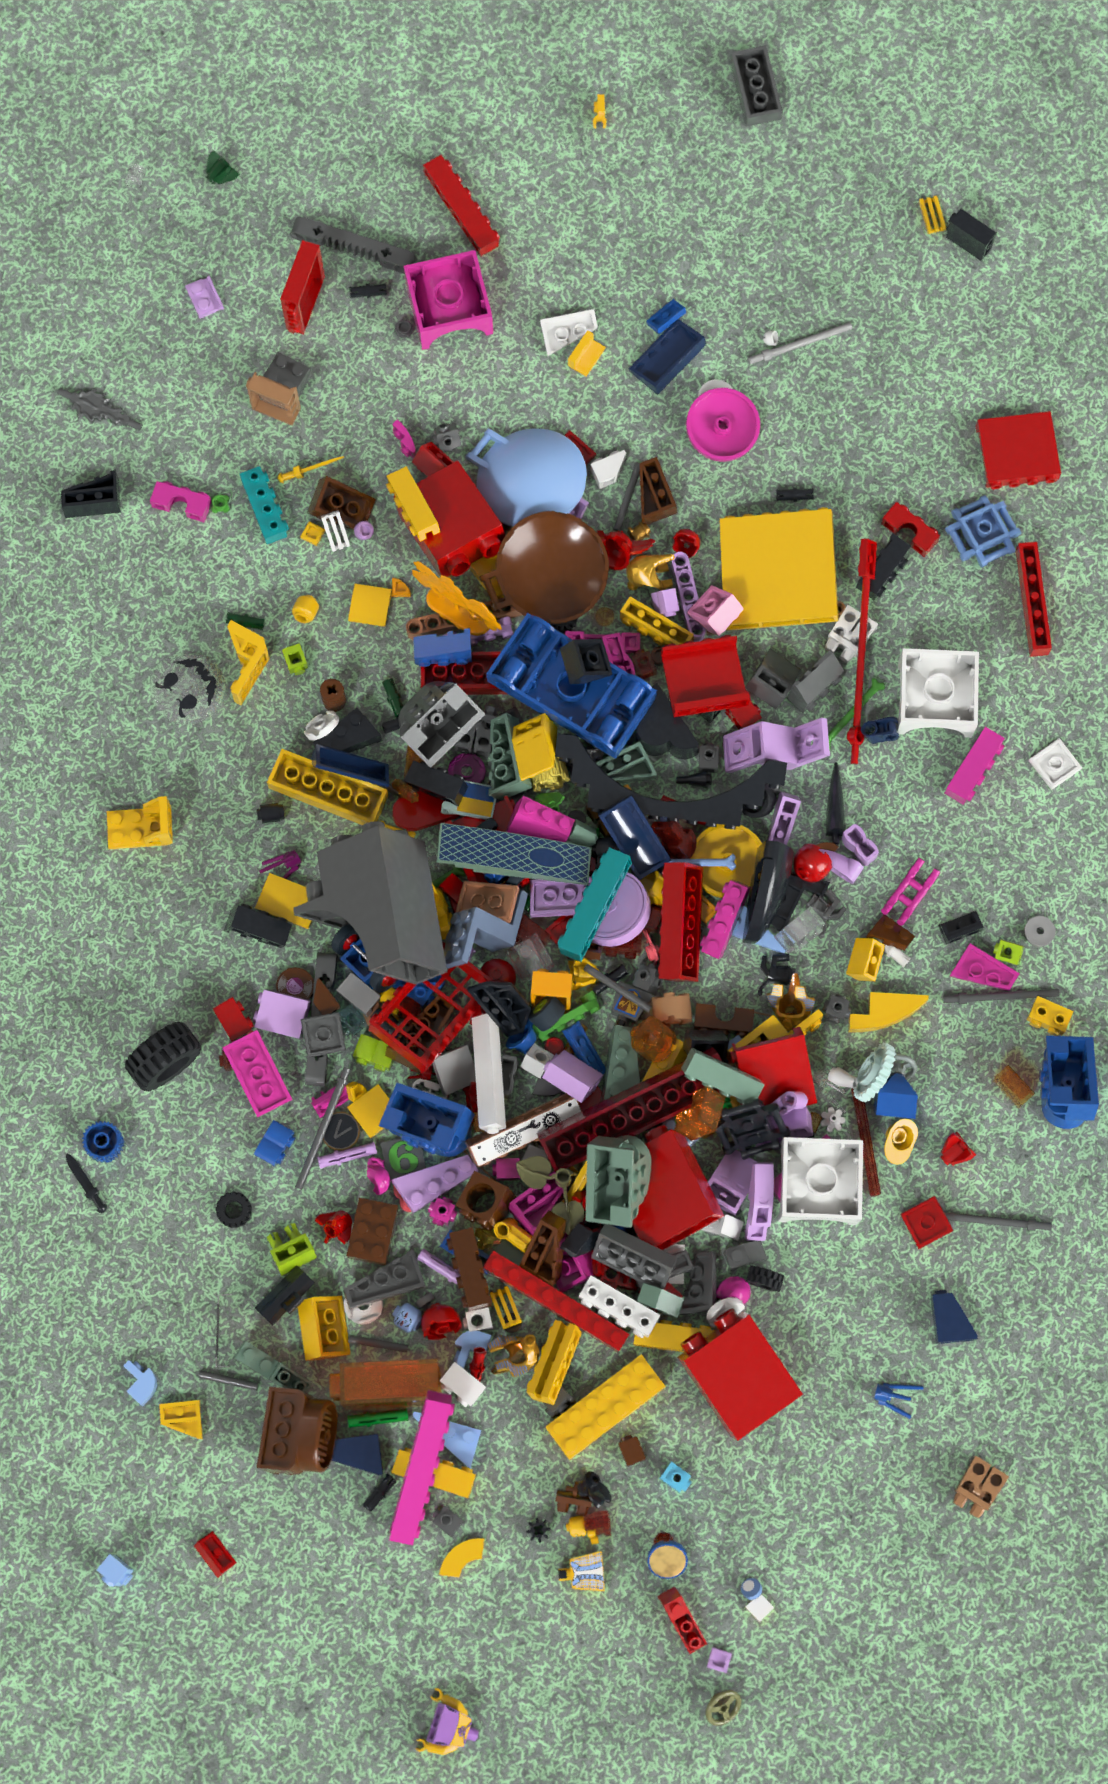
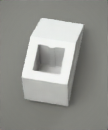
M625 450L620 452L614 451L608 457L598 458L591 463L590 470L599 489L617 482L626 460Z

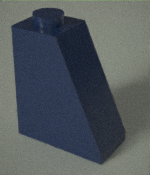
M947 1290L935 1291V1294L931 1295L930 1298L936 1344L977 1340V1333L953 1293H947Z
M378 1434L335 1440L333 1462L378 1476L384 1475Z

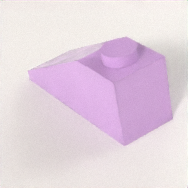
M780 791L767 840L778 841L787 845L801 804L798 796Z
M806 1106L803 1109H793L781 1116L785 1125L791 1131L789 1137L805 1138L813 1136L812 1117ZM772 1120L775 1128H778L775 1120ZM771 1140L755 1144V1146L771 1142Z

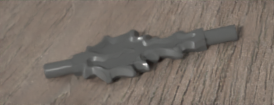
M63 388L58 390V395L69 399L73 403L72 410L77 411L78 419L84 416L90 423H93L95 418L101 421L103 417L105 420H112L115 425L120 423L123 426H130L139 431L143 427V424L132 420L127 414H122V408H112V405H107L111 398H105L106 393H97L96 388L88 392L81 389L79 393H71Z

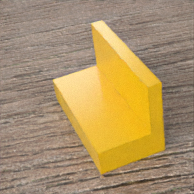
M587 330L569 356L568 366L587 377L606 347L594 341V334Z

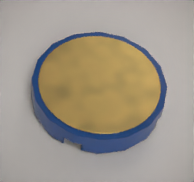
M671 1540L669 1542L660 1541L649 1550L647 1563L654 1575L664 1579H671L684 1572L687 1568L688 1557L685 1548L681 1544Z

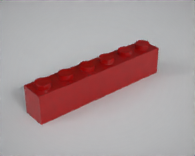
M441 154L423 164L424 174L479 256L481 257L499 247L500 236L495 229L492 230L489 219L480 212L479 204L476 201L473 202L469 189L463 187L458 173L454 174L450 161L448 159L445 160Z
M1037 542L1018 543L1015 552L1030 657L1049 655L1052 645Z

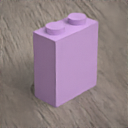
M264 989L263 993L260 992L258 997L259 1011H255L253 1017L255 1028L298 1039L302 1038L301 1019L307 1018L311 1000L269 989Z
M564 1050L559 1055L555 1054L553 1059L546 1063L543 1068L545 1073L542 1078L582 1103L595 1091L603 1074Z

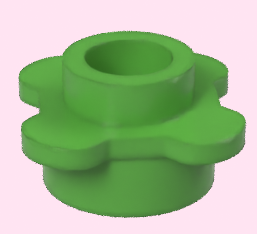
M214 495L211 498L213 504L211 507L212 512L223 511L227 513L230 510L228 506L229 497L227 495Z

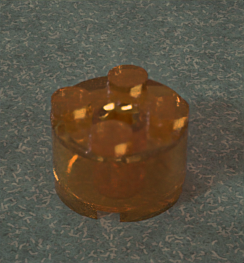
M653 1016L648 1017L638 1026L633 1027L630 1032L632 1048L648 1061L655 1063L662 1062L672 1053L670 1050L672 1045L676 1044L675 1032Z

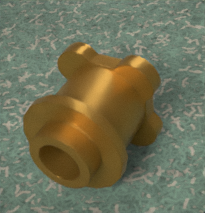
M639 522L634 528H627V533L632 540L639 541L650 537L649 533L651 531L646 523Z

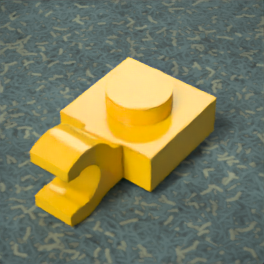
M597 94V101H594V113H597V116L593 118V128H596L597 122H602L603 128H606L604 94Z

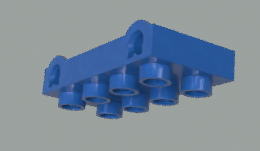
M527 613L486 673L487 682L538 713H546L553 722L616 759L657 698V690L640 677L627 673L611 662L609 663L613 675L585 684H570L560 648L572 641V639L557 631L545 620Z

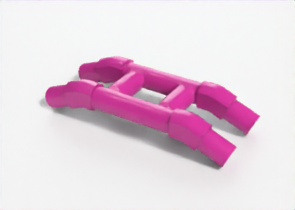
M918 857L905 878L881 909V912L887 915L898 900L905 904L907 908L897 920L900 926L905 924L941 873L934 868L923 885L913 879L925 862L920 857ZM908 885L918 891L912 900L903 894Z

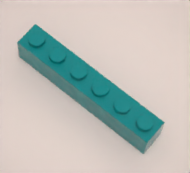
M609 848L607 853H603L599 868L595 869L592 874L590 886H586L582 901L578 902L575 907L573 919H569L565 934L561 935L557 945L560 954L582 962L632 864L629 855Z

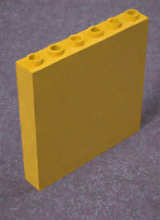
M821 507L811 511L809 509H801L798 512L781 511L777 514L765 512L761 515L745 514L743 517L725 516L720 519L722 589L733 594L744 608L726 630L839 621L832 509Z

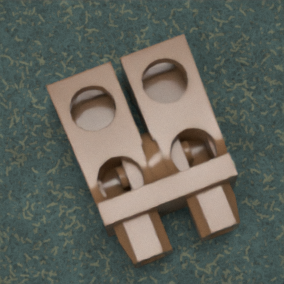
M973 1456L970 1465L955 1489L957 1493L952 1503L963 1508L968 1499L974 1503L969 1513L979 1518L984 1511L989 1510L1009 1476L997 1468L991 1467L989 1463L981 1458Z

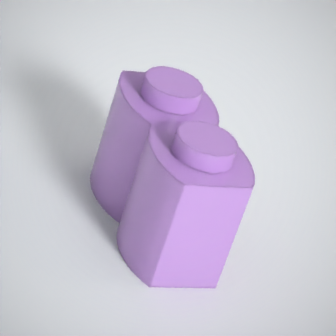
M676 588L651 593L654 611L664 617L674 616L676 611H680Z
M853 824L843 832V844L847 849L854 852L855 858L860 864L868 866L877 858L879 853L877 846L866 838L864 831L858 825Z

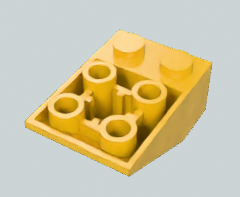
M546 713L513 727L512 743L521 781L532 778L554 767L558 727Z

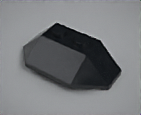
M495 979L467 987V991L507 1037L524 1032L532 1006L513 983Z

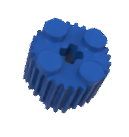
M100 1121L99 1123L96 1122L95 1125H88V1129H85L86 1132L83 1133L84 1137L82 1138L84 1140L82 1142L84 1144L83 1148L93 1160L108 1163L115 1160V1157L118 1158V1154H121L120 1151H123L124 1139L122 1133L113 1123L109 1121L102 1123ZM106 1138V1144L101 1146L99 1141Z

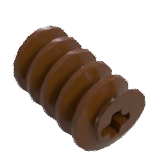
M331 678L321 684L320 694L324 707L334 712L342 710L346 704L343 684L339 680Z

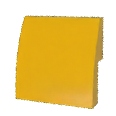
M355 583L348 621L386 627L392 589Z

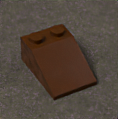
M325 476L318 481L307 513L321 519L323 515L339 511L344 527L354 530L357 523L368 521L376 499ZM334 516L335 524L339 525L337 517Z

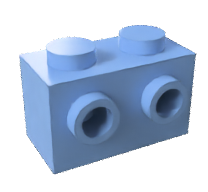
M109 1554L97 1569L103 1575L102 1580L110 1587L127 1585L132 1579L131 1573L134 1571L114 1554Z

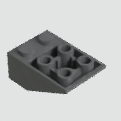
M770 648L745 688L776 709L786 698L801 669Z

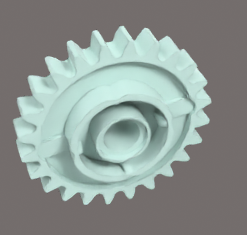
M883 1042L882 1045L879 1044L878 1048L875 1047L874 1052H871L865 1059L858 1072V1085L853 1090L855 1098L862 1102L870 1101L871 1097L874 1098L875 1093L878 1094L879 1089L884 1086L891 1073V1068L894 1066L892 1063L896 1059L894 1058L896 1049L893 1046Z

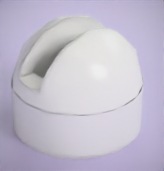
M767 331L763 335L765 337L763 339L764 343L770 346L777 345L778 333L776 331Z

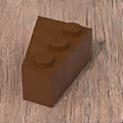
M654 457L639 463L642 523L648 525L677 514L676 503L658 458Z

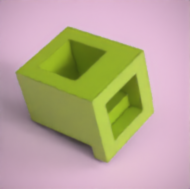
M300 643L282 649L290 674H303L308 665ZM294 660H299V661H300V662H298V663H296V664H293V661H294Z
M1001 939L1000 943L996 942L993 953L996 954L995 959L1019 965L1025 946ZM1006 948H1010L1012 950L1011 955L1005 954Z

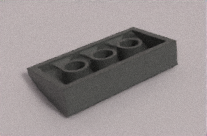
M605 1224L599 1233L591 1257L641 1283H646L663 1290L677 1261V1257L610 1224Z

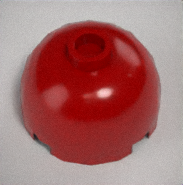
M804 844L793 858V868L796 874L804 881L810 883L822 880L832 869V861L826 852L823 854L819 850L820 847L814 844Z
M500 958L491 959L480 968L492 980L498 979L511 982L514 986L516 984V972L513 966L506 960Z
M440 1303L431 1305L422 1315L421 1319L423 1336H427L428 1340L447 1338L443 1334L452 1331L456 1334L462 1326L456 1310L451 1306Z

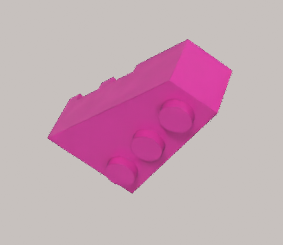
M547 1179L545 1187L541 1189L529 1188L512 1200L509 1205V1211L522 1228L533 1236L540 1219L548 1211H552L553 1207L563 1199V1188L556 1184L555 1179Z

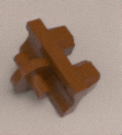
M575 1481L574 1486L566 1485L565 1491L557 1490L555 1501L557 1502L558 1512H568L569 1504L577 1505V1515H587L592 1501L589 1496L579 1495V1481Z

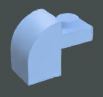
M467 1331L461 1334L455 1342V1346L460 1347L461 1351L457 1350L454 1362H457L464 1369L470 1351L473 1352L475 1347H483L487 1352V1343L490 1342L492 1336L480 1331Z
M128 1360L124 1367L138 1380L126 1392L140 1405L144 1406L156 1391V1375L150 1368L143 1373L144 1368L137 1361L132 1363Z

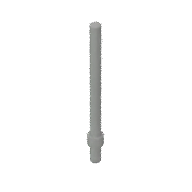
M849 322L771 350H763L760 354L748 357L749 364L751 365L762 360L765 362L771 360L776 355L851 330L852 324Z

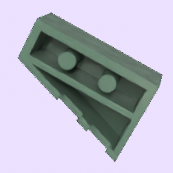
M640 741L621 750L616 759L608 756L596 762L608 776L619 784L653 780L657 777V773Z

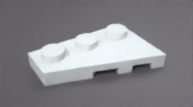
M594 309L540 320L547 356L582 338L587 330L592 332L598 328Z

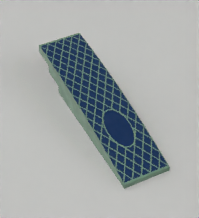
M440 823L436 859L438 863L455 864V867L473 869V872L580 885L589 884L590 847L515 833Z

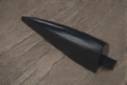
M835 762L827 802L826 836H832V843L839 844V836H842L845 831L841 778L838 763Z

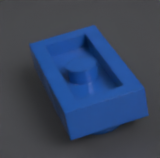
M673 299L646 321L647 325L660 334L686 313V309Z

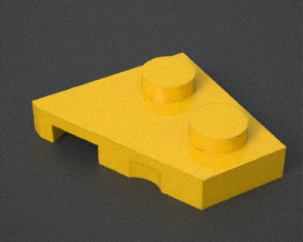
M200 1400L159 1404L161 1425L197 1439H203Z

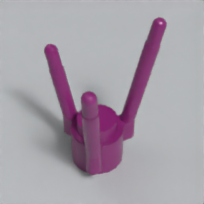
M295 850L288 851L283 855L263 861L262 865L273 864L259 870V873L284 864L287 869L291 868L282 877L287 879L293 872L299 869L297 865L302 862Z

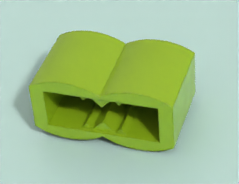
M363 1034L360 1035L353 1053L356 1063L366 1066L368 1063L374 1065L375 1070L385 1072V1070H391L394 1062L393 1059L385 1056L388 1046L385 1042Z

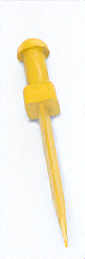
M344 456L304 469L299 465L295 466L293 471L284 474L279 473L277 479L279 482L284 483V481L295 477L297 479L304 478V472L333 463L344 458Z

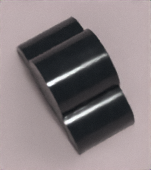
M656 683L652 688L657 690V698L637 726L636 742L640 741L646 754L650 756H660L669 751L672 756L678 759H691L698 755L699 743L682 718L673 717L671 702L658 683Z

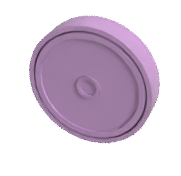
M627 872L592 940L593 943L606 947L622 945L634 939L646 926L651 912L650 897L642 883L634 875Z

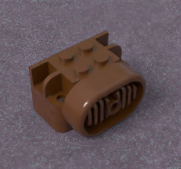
M269 1387L256 1468L275 1475H279V1473L300 1475L304 1471L322 1473L327 1470L333 1457L338 1426V1413L335 1403L329 1399L314 1398L312 1395L298 1389Z

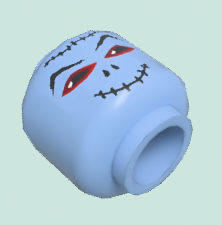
M405 1303L402 1306L398 1305L392 1314L395 1317L394 1325L407 1333L415 1332L421 1325V1311L409 1303Z

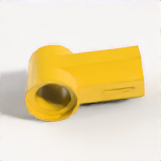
M508 1217L494 1226V1233L499 1239H506L522 1252H526L533 1236L520 1228L514 1218Z

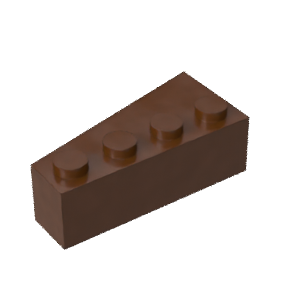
M438 995L416 1018L440 1035L445 1030L456 1008ZM412 1021L404 1031L414 1037L421 1027ZM426 1031L417 1039L427 1049L436 1040ZM399 1034L396 1038L405 1046L410 1042L402 1034ZM415 1044L409 1048L419 1057L425 1053ZM389 1045L387 1046L385 1056L417 1073L421 1072Z
M473 1227L449 1233L450 1238L446 1240L448 1249L453 1250L454 1258H451L453 1269H458L459 1277H456L458 1289H463L464 1296L461 1297L463 1308H467L469 1312L491 1307L492 1299L491 1295L488 1294V1284L483 1275V1265L478 1255L479 1250Z

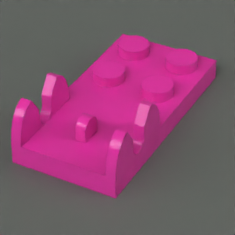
M258 1030L222 1047L257 1117L292 1100Z

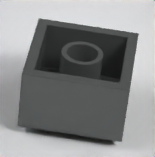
M277 352L264 377L288 386L290 389L297 387L298 396L300 397L312 375L308 366Z

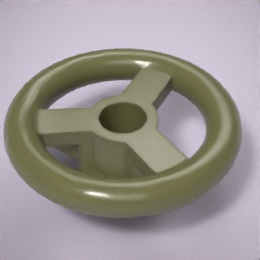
M724 1690L713 1695L706 1707L705 1715L707 1721L712 1725L721 1726L733 1720L741 1708L740 1695L734 1690ZM735 1699V1706L732 1712L729 1714V1705ZM719 1712L723 1718L714 1719L712 1713Z

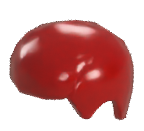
M680 529L673 537L672 548L676 553L684 552L688 558H691L698 552L700 538L696 532L690 529ZM684 544H688L690 547L686 548Z

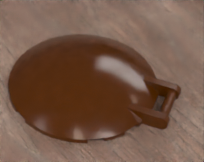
M545 511L532 514L511 528L500 545L496 559V570L483 574L479 578L485 585L493 605L491 606L493 612L512 606L523 616L529 613L545 620L549 624H560L581 617L598 602L607 584L609 562L605 546L592 527L574 515ZM496 577L505 601L499 602L490 579Z

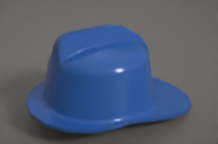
M529 1018L524 1032L509 1036L506 1048H514L523 1054H527L537 1039L536 1033L532 1028L533 1023Z

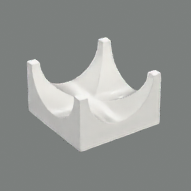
M903 648L898 661V670H900V705L897 733L905 734L913 729L939 727L953 729L963 733L964 737L972 738L978 725L979 652Z
M784 1137L780 1143L781 1149H779L782 1162V1184L778 1222L831 1220L845 1222L849 1225H857L862 1220L863 1140Z

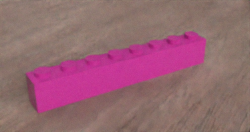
M431 1390L427 1391L391 1523L389 1541L413 1546L414 1539L419 1538L421 1526H418L419 1521L424 1520V1503L428 1504L430 1498L428 1488L434 1484L435 1474H433L434 1468L438 1469L440 1461L438 1452L443 1451L445 1439H442L443 1434L448 1433L450 1421H447L448 1416H452L455 1404L452 1403V1395Z

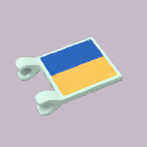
M465 781L468 788L459 807L447 801L442 803V814H457L487 820L493 817L496 799L489 796L490 785Z

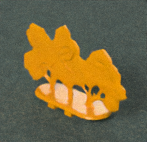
M419 561L413 562L419 571L412 570V574L424 587L430 588L426 595V602L440 617L452 622L460 630L470 628V634L473 636L483 635L489 629L492 631L502 630L500 623L496 621V617L483 602L467 599L449 577L441 575L439 578L423 563Z

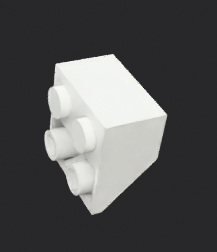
M456 1362L452 1364L440 1379L443 1383L441 1387L450 1395L452 1392L458 1395L456 1400L465 1407L468 1404L472 1407L486 1389L482 1383Z

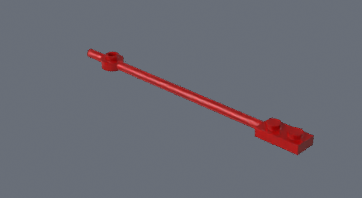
M868 538L861 539L859 547L860 561L858 572L859 576L863 578L853 727L847 732V740L852 745L850 764L853 765L858 764L859 745L864 741V735L861 732L860 726L870 580L875 579L877 542Z

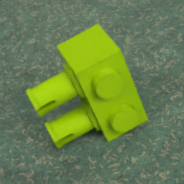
M295 1223L290 1224L293 1231H291L289 1225L284 1228L290 1241L284 1244L278 1232H273L275 1240H273L271 1234L267 1236V1240L272 1247V1250H270L271 1256L281 1276L289 1273L296 1265L300 1267L317 1258L306 1233L301 1235Z

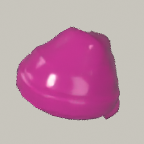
M738 1276L724 1279L719 1287L716 1288V1298L720 1300L730 1297L738 1298L745 1305L751 1296L749 1284L745 1279Z

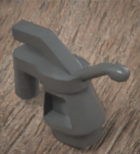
M831 889L825 892V895L833 903L831 906L821 896L818 897L816 894L813 895L805 906L809 913L821 918L823 921L822 933L819 934L820 939L826 933V922L840 919L847 910L843 906L838 914H832L840 900Z

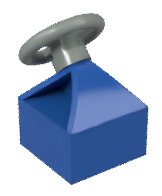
M896 1054L894 1056L895 1060L906 1062L892 1063L894 1066L891 1068L889 1078L884 1086L879 1089L878 1094L875 1093L873 1111L876 1115L916 1119L918 1095L907 1079L915 1075L917 1064L907 1055ZM911 1067V1070L905 1074V1069Z

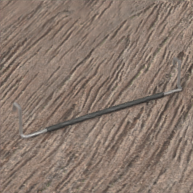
M218 1294V1304H217V1333H216V1355H215L216 1361H215V1367H217L216 1365H217V1354H218L219 1294Z

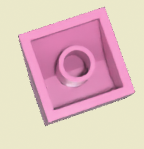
M711 585L687 613L708 632L720 636L744 608L733 594Z

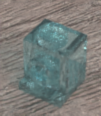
M349 1004L339 1012L342 1030L347 1036L350 1034L355 1036L363 1030L361 1026L365 1023V1020L352 1004ZM348 1020L352 1022V1026L348 1024Z

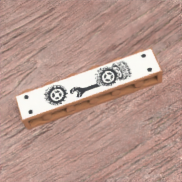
M566 1093L506 1121V1129L499 1130L496 1134H488L485 1131L466 1140L465 1143L477 1167L486 1166L496 1158L506 1157L509 1152L515 1149L520 1150L532 1141H539L536 1133L582 1110L578 1100Z

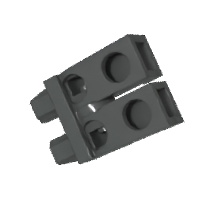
M486 706L485 715L454 745L455 751L470 754L474 744L475 755L490 758L492 752V744H490L491 720L497 717L495 707Z

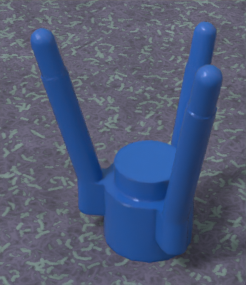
M884 1382L883 1385L878 1384L874 1399L879 1400L878 1404L884 1405L910 1419V1414L886 1402V1400L890 1401L891 1397L910 1401L911 1397L893 1393L892 1389L923 1390V1386L888 1384Z

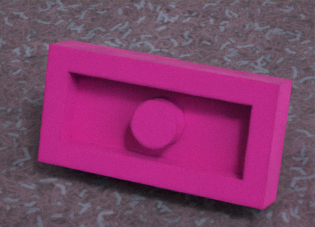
M346 1085L343 1088L336 1108L349 1100ZM335 1087L327 1091V1093L321 1091L322 1096L317 1099L311 1097V1104L320 1118L326 1112Z

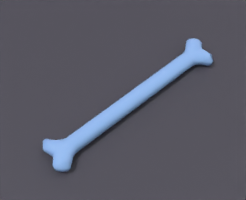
M731 854L726 859H671L672 861H670L686 862L698 866H726L730 870L736 868L734 863L736 857L734 854Z

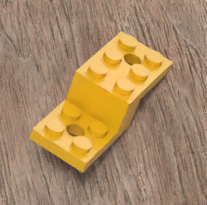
M819 1009L816 1010L796 1027L801 1028L804 1036L809 1031L811 1033L815 1032L822 1023V1012ZM772 1015L735 1045L739 1048L759 1043L760 1041L763 1042L791 1035L793 1030L787 1032L777 1018ZM732 1047L727 1051L726 1057L730 1063H732L730 1052L733 1051Z

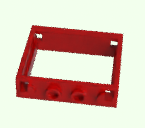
M304 240L300 244L280 298L286 329L291 334L300 333L303 335L325 279L320 245Z

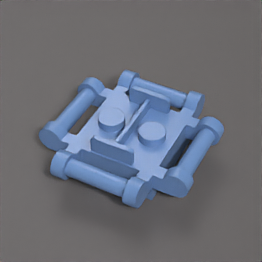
M983 495L975 502L962 508L951 510V514L957 522L946 527L945 531L948 535L950 534L961 554L960 558L962 561L976 556L978 564L982 568L997 558L1015 553V547L1010 539L1021 535V531L1019 528H1016L1004 501L994 505L989 502L986 495ZM983 506V508L962 517V515ZM998 512H1000V514H1001L1003 520L1005 521V523H1006L1008 529L1010 530L1009 532H1008V530H1007L1005 524L1003 523V521H1002V519H1001V517H1000V515H999ZM961 529L970 550H966L956 530ZM1004 543L1005 547L986 556L983 555V551Z

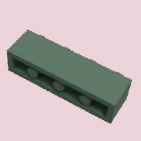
M691 1048L681 1067L686 1078L692 1081L698 1079L702 1081V1085L709 1089L715 1087L720 1090L719 1093L726 1097L732 1095L741 1104L753 1102V1099L759 1097L765 1085L760 1079L694 1048Z

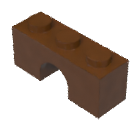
M696 1003L694 1030L723 1031L726 1036H728V1033L736 1034V1036L739 1035L740 1038H744L753 1031L755 1009L735 1007L734 1017L729 1021H721L715 1014L716 1005Z

